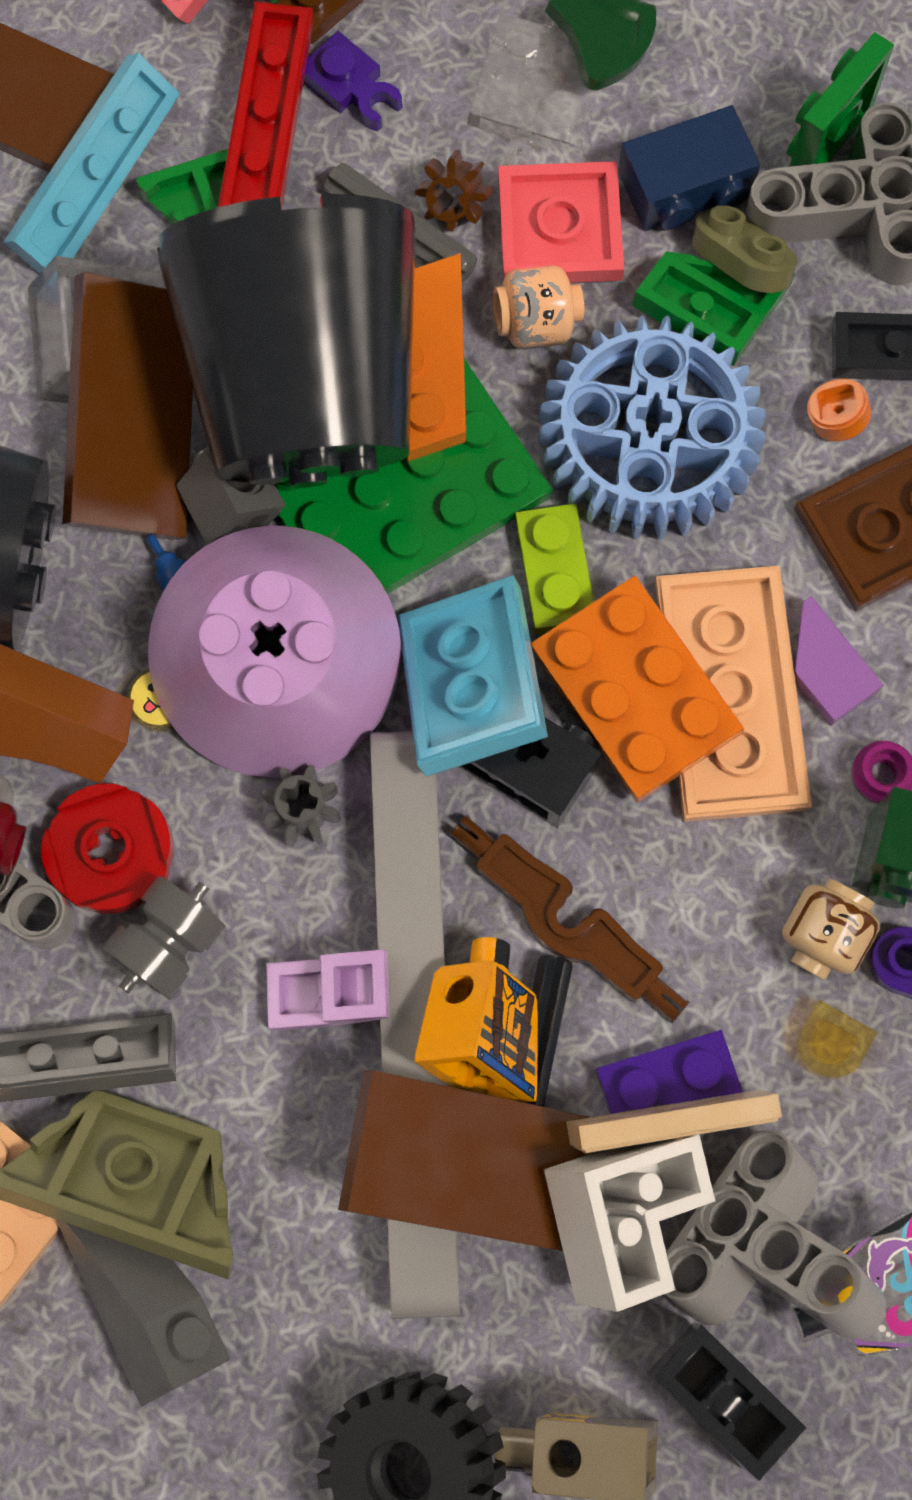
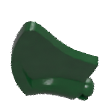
M550 0L545 10V13L559 26L570 41L584 85L588 89L595 91L620 81L637 68L646 55L656 27L655 5L639 0Z

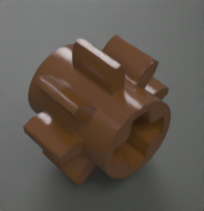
M460 150L453 152L445 167L439 160L431 159L424 169L432 180L421 182L415 189V195L426 197L428 210L424 218L430 220L436 217L441 221L447 222V228L450 232L454 231L463 216L468 221L476 224L484 214L482 207L476 201L488 200L493 193V187L482 184L480 172L485 164L481 161L472 165L467 161H463ZM456 184L463 193L452 197L448 194L446 188L449 189Z

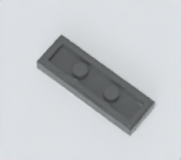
M172 1013L0 1033V1102L176 1081V1034Z

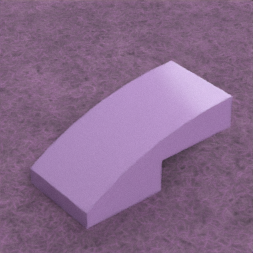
M383 949L320 955V959L267 963L268 1029L274 1031L299 1030L390 1018L388 951Z

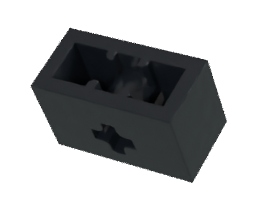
M545 717L548 737L534 741V743L540 745L539 758L531 756L526 763L517 759L518 748L526 749L531 744L528 743L458 766L558 829L598 768L602 752L594 748L595 740L583 729L569 722H564L560 727Z
M693 1322L647 1372L749 1475L758 1481L764 1477L807 1428L702 1324Z

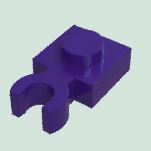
M338 30L307 59L304 83L340 114L352 103L359 108L360 119L367 128L377 132L382 128L381 116L372 109L374 104L385 102L397 112L403 108L402 95L394 85L387 82H375L381 76L380 65Z

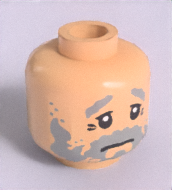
M549 265L513 269L506 274L502 286L495 287L493 290V312L498 335L507 336L510 343L518 349L565 344L572 335L574 322L583 321L585 308L582 288L580 284L571 285L566 272L559 266Z

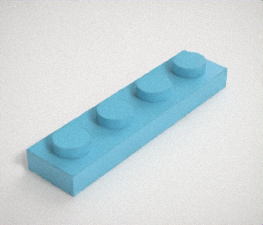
M140 53L126 56L3 242L39 274L50 281L61 278L180 95Z

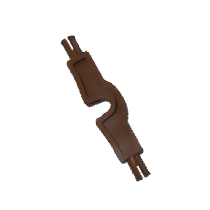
M468 815L462 818L460 826L457 824L452 830L450 836L455 838L479 859L476 866L477 872L522 909L528 929L535 939L549 952L574 963L587 964L630 1002L635 1003L642 996L666 1016L671 1023L676 1020L690 1003L658 977L663 970L662 964L638 945L607 911L597 908L592 910L590 915L585 917L578 926L574 928L561 926L557 920V913L563 908L566 899L572 894L573 886L568 878L532 856L509 835L502 834L495 840L472 821Z

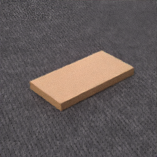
M780 566L656 576L655 589L658 608L744 727L743 734L678 776L683 822L810 811L812 802Z

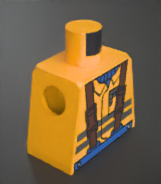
M493 937L477 938L471 944L469 963L441 966L434 973L414 1062L449 1087L523 1103L536 1102L538 1057L536 995L508 972L511 950L508 942Z

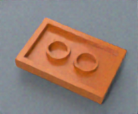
M636 575L531 642L534 656L588 734L595 740L597 747L636 803H639L743 734L744 727Z

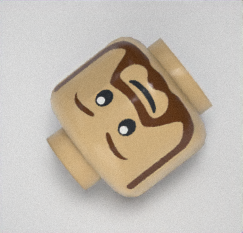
M831 878L828 879L825 887L819 884L807 886L782 930L785 942L796 949L791 962L823 980H826L831 969L841 974L854 973L862 963L880 929L878 918L871 912L875 903L857 891Z

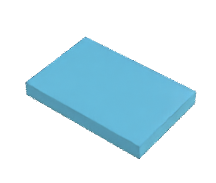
M514 575L397 615L417 765L426 777L548 737L522 591Z

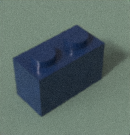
M730 105L623 142L618 173L643 230L647 231L661 225L663 229L670 230L686 224L698 212L716 206H731L735 208L742 204L750 195L751 187L758 176L761 164L734 106Z

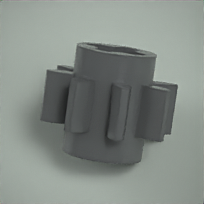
M313 765L308 766L304 775L291 776L290 772L284 767L281 768L280 776L282 782L276 791L262 789L261 793L264 801L275 806L277 809L263 819L268 830L284 825L287 828L285 832L286 842L291 847L295 845L299 835L311 834L316 843H322L320 828L324 822L338 823L341 819L339 811L334 807L326 806L325 803L339 793L335 782H331L320 787L316 782L317 773ZM302 794H309L315 809H303L299 818L293 817L288 801L299 802Z

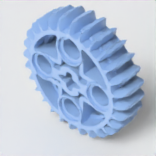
M642 315L638 319L636 331L627 332L622 322L618 319L614 324L613 337L611 339H608L595 328L591 336L590 349L575 342L571 354L572 361L559 360L556 366V380H548L546 384V401L540 405L539 420L543 425L539 428L538 437L540 446L547 447L543 454L545 468H557L553 475L555 489L573 484L568 495V504L576 503L577 505L585 499L590 501L587 513L589 523L593 522L602 511L610 514L609 532L611 534L615 533L623 519L632 521V535L635 540L640 537L645 523H654V529L659 540L664 539L668 522L674 520L682 535H687L692 524V514L705 526H708L715 514L714 506L727 513L734 501L733 493L743 495L750 481L749 475H753L757 470L760 461L758 453L762 450L766 436L765 432L760 430L766 417L765 409L755 407L761 394L760 386H745L750 374L749 365L734 369L730 368L735 354L734 347H730L719 354L712 350L716 338L714 332L710 333L702 342L693 339L694 324L692 321L686 325L681 334L671 331L670 318L668 316L663 318L659 330H649L646 318ZM627 363L632 364L629 387L594 381L598 376L610 369ZM652 365H660L670 370L673 375L666 378H658L648 373L645 368ZM688 372L703 380L719 398L685 395ZM585 412H593L599 414L605 422L598 426H587L577 420L576 417ZM619 416L625 417L623 431L617 430ZM650 416H654V422L657 423V432H655L653 438H650L648 435L649 431H646V421L649 420ZM680 424L687 425L683 439L677 438ZM703 429H715L721 432L726 440L721 443H711L704 440L698 432ZM581 454L619 459L615 485L594 472ZM675 467L713 471L699 485L682 492H671ZM644 476L651 478L657 484L658 489L652 492H641L633 488L629 481L635 477Z

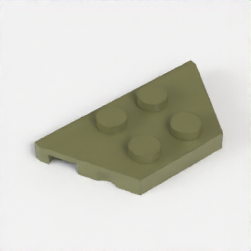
M97 1090L91 1092L74 1105L65 1119L56 1123H50L30 1138V1148L0 1169V1200L229 1280L233 1269V1249L230 1244L228 1225V1200L226 1183L223 1176L221 1132Z

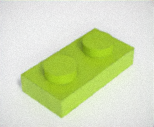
M576 503L515 512V523L535 635L547 633L594 602Z

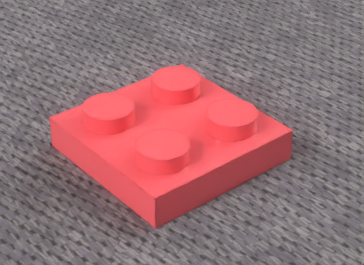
M617 161L498 166L503 280L506 274L513 269L549 265L561 267L566 272L570 283L623 280L624 259Z

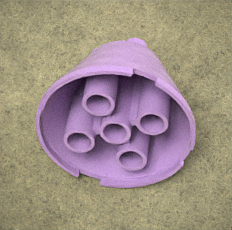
M262 526L237 531L221 537L199 550L180 567L169 581L156 606L150 626L148 662L153 689L160 707L177 733L192 748L214 763L232 771L251 776L281 778L280 769L283 767L290 772L291 776L304 775L309 765L315 766L316 771L328 767L346 757L371 735L388 710L395 693L401 665V640L396 614L386 591L371 569L359 557L336 541L312 531L288 526ZM270 634L282 635L280 642L284 651L281 655L275 658L266 651L257 656L258 644L264 637Z

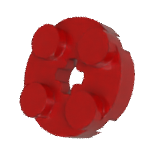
M102 783L74 792L57 808L59 813L52 820L49 830L45 829L41 842V856L45 872L52 885L82 910L100 914H117L132 910L143 902L140 898L158 875L168 880L169 868L174 856L173 836L169 824L156 804L139 792L131 791L125 786L114 783ZM104 833H110L115 841H125V850L119 852L118 861L107 865L103 859L93 860L91 855L92 850L100 847L99 836Z

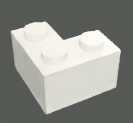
M699 1134L601 1150L544 1169L576 1304L618 1312L675 1290L659 1221L715 1202Z

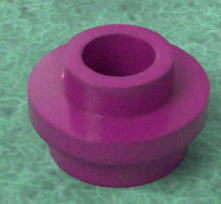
M876 741L866 745L857 754L852 764L851 776L855 788L865 799L876 804L885 797L893 786L911 791V754L901 745L891 741ZM879 763L888 765L894 773L893 782L888 784L878 782L872 774L873 766Z

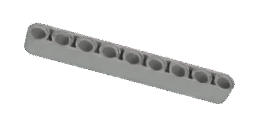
M413 731L371 733L378 950L384 949L388 951L390 1018L380 1020L382 1072L448 1086L414 1062L433 976L441 966H445L437 773L426 777L418 767ZM387 1219L392 1319L460 1316L457 1232Z

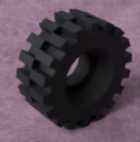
M420 1371L406 1372L396 1378L393 1376L353 1396L343 1404L346 1410L332 1417L326 1429L333 1433L334 1436L320 1443L317 1457L330 1461V1467L317 1473L318 1488H331L334 1496L332 1500H501L502 1493L493 1490V1488L506 1479V1463H493L492 1455L504 1448L500 1432L487 1436L482 1424L493 1418L487 1408L482 1405L472 1411L466 1405V1402L473 1394L470 1390L460 1384L448 1391L445 1389L448 1377L436 1373L421 1380ZM410 1443L425 1457L431 1473V1485L423 1496L409 1497L394 1484L388 1470L387 1457L395 1444Z

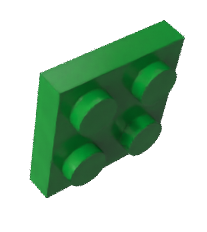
M874 32L859 51L851 47L844 53L832 72L830 79L833 82L823 94L817 90L812 92L796 116L795 122L801 127L792 139L786 152L791 157L789 167L829 163L859 127L865 112L874 105L894 48L893 43Z

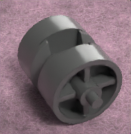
M157 876L140 898L143 901L139 906L144 918L140 924L126 922L124 926L119 925L101 948L124 966L121 972L126 976L118 987L129 994L136 984L143 987L147 983L170 1000L188 977L186 973L190 968L185 959L188 951L202 953L204 949L208 950L226 927L222 921L204 907L207 903L202 898L209 891L208 887L198 882L192 891L187 888L183 891L164 877Z

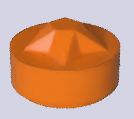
M840 378L825 382L811 394L807 404V413L817 435L825 440L837 442L849 440L860 434L870 422L872 408L867 392L860 383L851 379Z

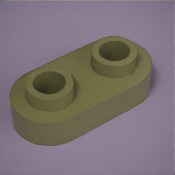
M716 206L697 217L691 243L694 250L743 286L755 291L774 293L783 291L791 285L797 257L783 239L770 235L747 219L741 210L731 206Z

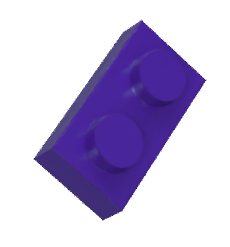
M722 1030L598 1067L595 1070L609 1114L743 1092Z

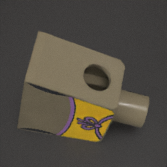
M546 1413L536 1418L535 1429L499 1427L498 1429L504 1448L495 1453V1463H506V1471L532 1473V1493L592 1500H649L655 1493L658 1420ZM562 1442L574 1443L578 1447L581 1454L580 1466H568L563 1461L560 1452Z

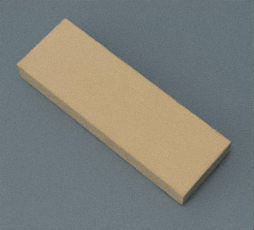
M755 1090L566 1122L570 1145L584 1153L776 1122L778 1118H782L778 1093Z

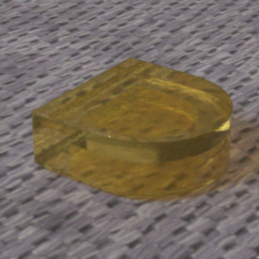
M819 999L815 1002L798 1035V1056L804 1067L815 1076L824 1079L842 1078L860 1066L877 1031Z

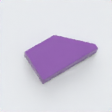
M810 596L803 601L800 607L799 632L793 665L795 682L829 725L832 726L878 693L884 684L814 598Z

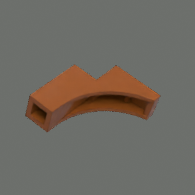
M0 644V756L25 759L54 766L100 784L128 743L134 700Z

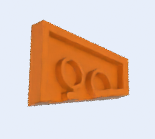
M461 253L415 268L409 455L406 457L408 462L466 442Z

